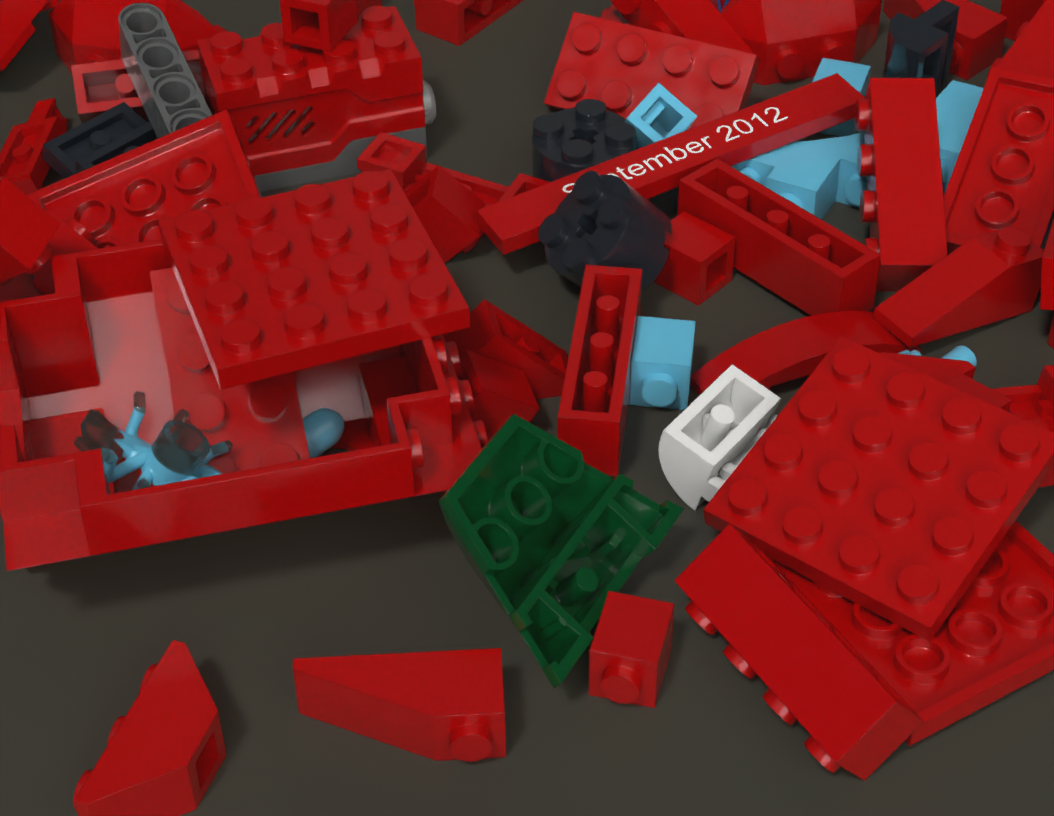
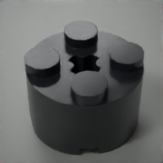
M595 99L581 100L576 104L575 108L539 116L533 121V177L552 182L636 150V130L632 125L624 122L625 118L607 111L605 103Z
M587 171L577 179L573 190L563 199L554 214L544 219L538 231V238L540 242L545 244V255L551 267L580 288L582 287L585 265L642 269L643 292L656 279L667 261L670 250L664 246L666 230L672 234V227L668 216L621 178L614 175H600L595 171Z

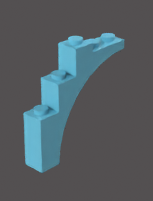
M952 80L936 98L943 194H945L984 89ZM864 132L843 137L794 141L731 166L823 220L834 202L860 208L862 190H867V177L858 176L857 171L859 144H865Z

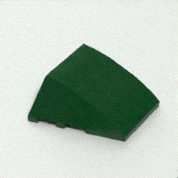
M512 414L441 497L439 504L444 519L468 563L517 628L551 685L555 688L563 682L594 638L590 631L601 616L608 591L619 592L641 559L656 550L684 508L668 499L662 504L653 501L632 489L634 484L632 479L621 473L614 478L585 463L580 450L519 416Z

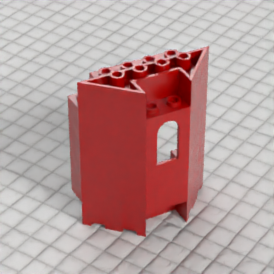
M161 239L51 256L55 293L0 302V513L4 526L7 571L447 491L488 442L483 421L481 419L472 421L471 416H474V400L468 379L458 380V376L461 375V366L457 345L454 340L445 342V339L448 338V333L294 371L302 418L320 408H328L338 412L344 420L345 429L340 440L331 448L345 449L348 452L158 486L150 483L147 488L132 490L142 474L139 468L108 484L103 457L107 453L115 454L118 458L116 465L126 460L122 457L124 450L114 439H123V434L120 430L125 432L133 412V407H138L145 411L138 430V437L149 444H152L157 439H161L169 426L177 430L149 272L172 268ZM177 435L174 441L180 444L179 437Z

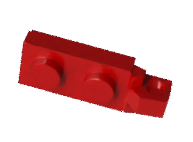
M55 98L37 101L27 123L13 126L0 152V178L4 176L26 195L40 190L51 167L43 160V144L67 131L66 117L63 118L56 105L57 101Z

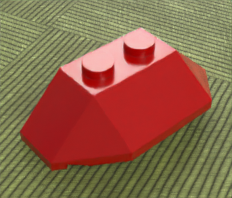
M61 0L48 13L56 54L71 74V65L122 59L118 16L122 9L133 3H148L158 7L163 12L181 51L198 50L197 40L211 38L217 33L227 31L218 24L213 26L198 11L181 0Z
M732 0L720 13L753 51V54L757 55L760 59L753 83L765 86L812 78L815 76L822 58L858 64L878 38L882 0Z

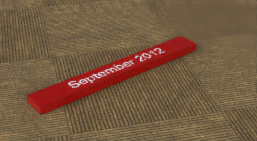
M836 73L477 210L478 226L498 250L505 255L540 241L538 231L544 219L554 214L563 199L573 190L577 179L587 171H595L600 175L617 176L646 199L679 187V179L715 159L733 166L855 118L856 100L865 99V97Z

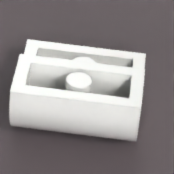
M733 364L663 430L659 441V460L664 475L677 495L693 510H696L705 500L709 502L777 417L775 411L781 398Z

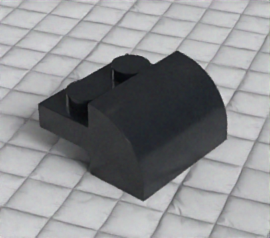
M942 0L925 13L918 15L916 19L901 13L894 15L889 24L883 78H934L937 98L948 85L959 6Z
M122 102L43 144V160L65 179L158 138L150 121L146 122L125 102Z

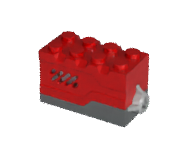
M371 6L364 9L360 13L357 23L331 52L284 42L282 23H272L264 26L257 37L241 39L239 34L226 31L217 33L211 38L197 40L205 101L212 115L226 109L229 112L260 192L361 173L362 171L357 168V158L380 132L426 145L427 160L425 125L432 124L436 118L435 97L431 85L423 80L422 57L396 6Z

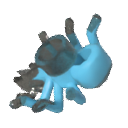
M136 391L133 395V412L125 432L109 422L99 411L90 409L81 423L82 437L78 436L74 441V445L80 451L101 448L108 484L140 468L142 474L132 490L151 487V484L158 486L223 474L213 466L206 464L216 456L230 452L233 447V443L230 440L210 446L209 441L202 432L186 423L189 413L185 409L179 410L173 420L164 424L152 444L138 437V430L146 412L145 393ZM123 457L126 459L124 462L116 465Z

